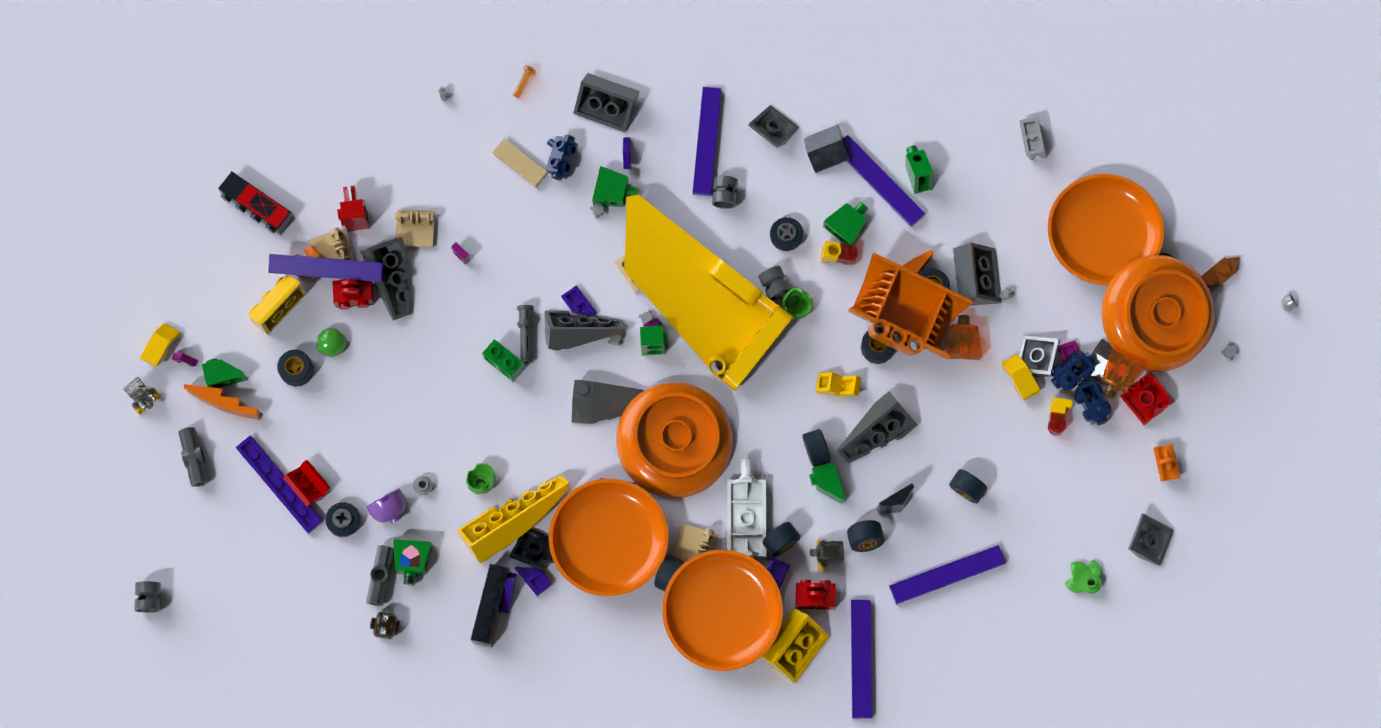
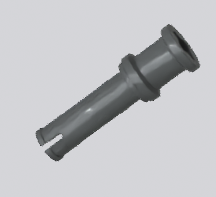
M519 305L517 306L519 311L517 326L520 328V358L524 364L532 363L531 328L534 326L532 321L534 306Z

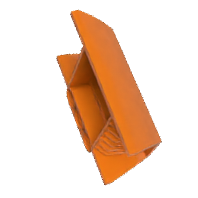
M873 253L854 306L850 307L848 312L871 323L868 328L871 338L908 356H914L925 349L942 358L949 359L951 355L938 349L949 323L962 311L971 306L973 301ZM876 325L882 328V334L876 331ZM893 333L899 336V342L893 339ZM910 342H914L916 344V350H913L910 347Z

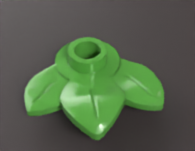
M1094 560L1088 565L1081 562L1071 563L1073 577L1065 582L1066 587L1075 593L1083 591L1089 594L1097 593L1102 587L1100 565ZM1090 581L1095 582L1093 586L1088 585Z

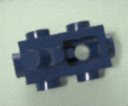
M565 135L564 137L556 136L555 141L553 139L547 141V145L552 148L545 171L551 174V177L555 180L562 181V179H567L572 173L571 166L573 159L578 155V144L574 142L575 137L571 135Z
M1074 351L1068 356L1069 360L1066 363H1058L1054 366L1051 382L1057 389L1061 388L1063 391H1070L1077 386L1076 382L1082 378L1086 379L1093 373L1092 370L1095 369L1092 364L1094 359L1088 352L1085 354L1082 351L1079 353ZM1081 361L1082 366L1076 367V363Z
M1084 380L1077 384L1078 387L1075 390L1074 398L1078 405L1082 404L1085 410L1082 411L1086 422L1090 421L1092 425L1097 423L1098 426L1108 422L1107 418L1110 417L1112 408L1109 402L1104 400L1100 384H1096L1095 380L1090 382ZM1085 393H1089L1091 398L1087 399Z

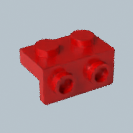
M308 460L303 461L299 468L287 473L283 478L307 507L324 499L330 490L326 480L322 478Z

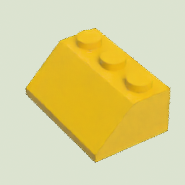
M286 274L284 278L278 279L272 291L264 294L262 301L258 305L251 308L248 317L256 326L269 335L306 295V292L298 280Z
M794 608L781 625L775 642L762 658L771 667L793 683H796L830 636L810 616Z

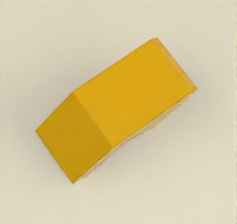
M163 323L151 336L140 359L157 367L167 358L169 346L179 337L180 331Z
M1018 354L1001 363L1003 370L1012 379L1015 391L1024 401L1040 392L1028 366Z
M833 372L818 373L815 392L840 397L859 396L862 378L857 375L842 377Z

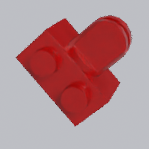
M355 185L350 186L352 201H350L348 187H343L345 202H340V209H337L341 225L345 226L347 232L370 229L366 204L363 199L357 200Z
M349 279L332 281L333 303L336 308L346 310L352 306L367 308L369 305H374L372 281Z
M812 580L796 582L795 609L835 610L836 583H831L830 580H820V583H812Z

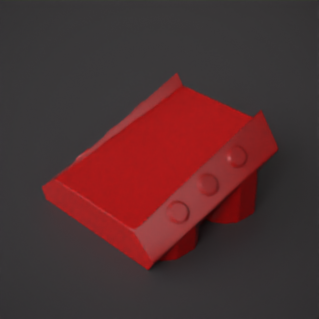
M1152 372L1144 375L1136 384L1120 395L1144 426L1175 402V399Z

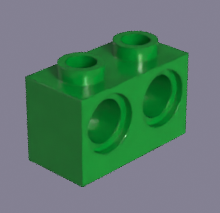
M663 326L640 327L642 355L665 354V348H668L667 331L663 332Z
M495 339L482 353L484 360L512 382L525 369L524 362Z

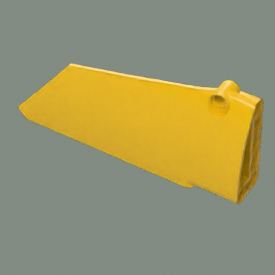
M639 194L626 197L624 271L702 359L709 370L735 391L793 319V316L771 301L760 289L709 251ZM715 361H720L723 364V368L719 372H715L712 369V364Z

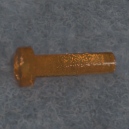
M527 65L524 66L523 70L525 72L512 94L514 97H520L529 78L536 73L534 68Z

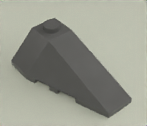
M402 237L361 251L364 261L383 263L382 282H374L392 320L410 315L408 253Z
M545 311L544 313L548 349L556 351L570 349L626 332L624 322L621 319L602 316L593 319L588 317L587 314L582 313L580 316L570 315V311Z
M574 380L571 422L594 424L598 421L620 417L631 400L644 390L594 381Z
M888 391L873 404L837 451L849 464L868 455L871 450L879 446L882 448L887 446L886 443L894 439H902L918 425Z

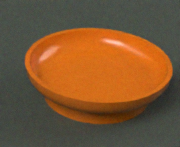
M1096 174L1076 180L1058 195L1049 213L1048 237L1055 257L1069 273L1091 284L1108 286L1115 274L1125 265L1141 257L1159 255L1163 245L1164 222L1157 203L1144 188L1122 176Z
M1151 255L1128 263L1115 274L1104 294L1102 324L1105 335L1112 348L1123 360L1142 370L1164 372L1187 364L1206 346L1214 326V301L1207 283L1193 267L1173 257Z
M668 382L652 386L631 400L623 411L617 426L616 447L624 470L641 488L662 497L683 498L706 490L724 473L732 455L733 431L725 410L712 395L691 384Z
M598 479L577 487L559 504L550 524L549 547L557 569L573 586L593 595L618 596L640 588L658 571L667 552L668 526L659 504L643 488L625 480Z
M712 550L692 557L674 573L664 593L662 615L664 627L670 641L687 660L709 670L731 671L754 663L771 648L781 627L783 605L781 594L774 578L761 563L737 551Z

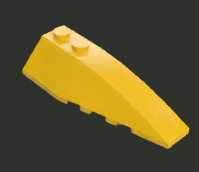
M560 475L539 485L536 491L528 490L522 493L523 496L515 501L511 498L505 501L506 505L498 509L495 506L488 509L459 528L457 532L473 556L481 564L499 551L506 549L508 545L530 530L558 502L570 487V484Z

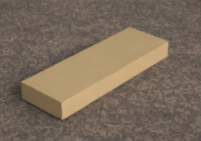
M505 138L492 152L493 155L535 188L548 174L547 171Z

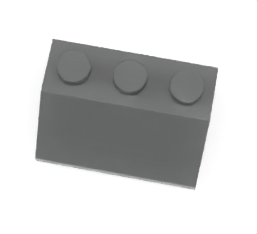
M587 73L581 81L573 114L626 132L635 111L640 91Z
M972 242L953 248L958 294L972 300L973 304L971 306L1001 303L995 248Z

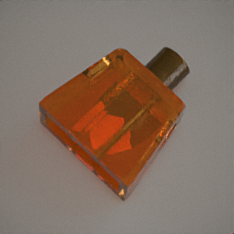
M958 315V324L950 325L945 352L951 355L949 359H981L982 349L979 329L977 325H969V315Z
M1111 349L1101 379L1103 383L1107 384L1103 394L1114 399L1118 390L1126 393L1145 365Z

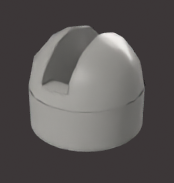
M1291 294L1285 296L1281 301V305L1286 304L1284 308L1286 311H1291L1298 307Z

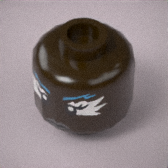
M378 612L376 618H371L370 629H373L375 637L392 639L394 635L397 636L400 620H397L394 614Z

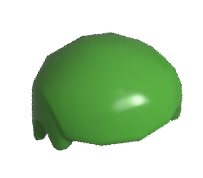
M801 288L790 289L782 299L783 309L792 315L793 318H804L810 314L813 308L811 296Z
M335 328L323 330L318 335L316 341L318 351L327 357L338 356L345 349V335Z
M476 464L475 468L468 471L466 484L468 489L475 494L488 493L494 487L496 480L495 472L488 464Z

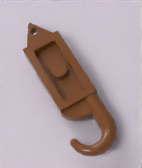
M1224 257L1202 275L1211 293L1237 273L1236 268L1240 257L1227 259Z

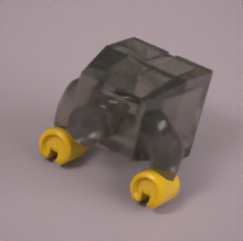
M139 377L123 388L134 401L132 407L137 414H141L145 407L151 409L154 406L152 401L154 399L158 400V397H161L158 390L148 388Z
M825 539L817 540L816 549H810V556L817 557L818 570H826L829 564H840L844 561L843 541L827 542Z

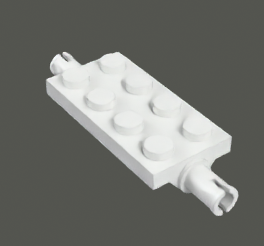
M746 459L740 460L741 476L739 479L727 480V550L737 551L752 558H766V548L762 543L766 537V480L754 479L752 476L753 460L748 459L746 467Z

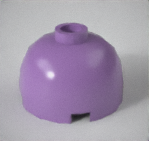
M400 488L369 504L366 508L376 521L381 523L390 521L392 524L401 519L400 514L405 511L406 499Z

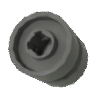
M717 176L714 178L713 190L716 192L712 196L713 206L723 209L736 207L737 195L735 192H737L738 179L731 176Z
M780 266L769 268L758 276L762 286L766 287V295L771 301L783 298L785 293L791 289L788 281L784 280L785 275Z
M153 581L136 582L135 595L138 598L135 599L134 611L142 613L159 612L161 600L158 599V596L161 595V583Z

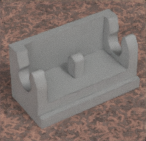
M1038 116L1019 120L1026 156H1029L1030 160H1034L1035 156L1047 158Z

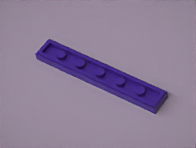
M703 87L693 195L711 196L721 88Z
M849 135L843 138L850 160L846 162L910 227H913L925 216V213Z
M269 254L268 273L382 282L383 263Z
M251 435L235 447L308 534L323 523V520L312 507H307L283 479L285 475Z
M999 545L889 585V588L897 605L1005 565L1006 562Z
M851 600L852 719H872L871 600Z

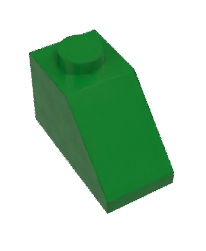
M210 359L205 364H202L207 387L221 388L247 380V376L243 371L221 359Z
M835 462L813 467L812 474H809L811 485H815L816 490L839 503H844L845 496Z

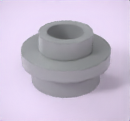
M419 476L415 479L413 488L417 494L427 495L431 492L433 483L429 477ZM421 482L426 483L425 488L419 487Z

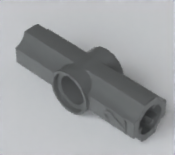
M194 427L183 428L178 431L183 450L181 451L183 463L187 468L191 486L200 487L208 483L204 467V453L201 446H199L196 429Z
M378 545L374 566L370 573L371 580L366 599L367 604L374 606H383L394 556V548L384 545ZM378 572H385V577L382 580L376 579Z

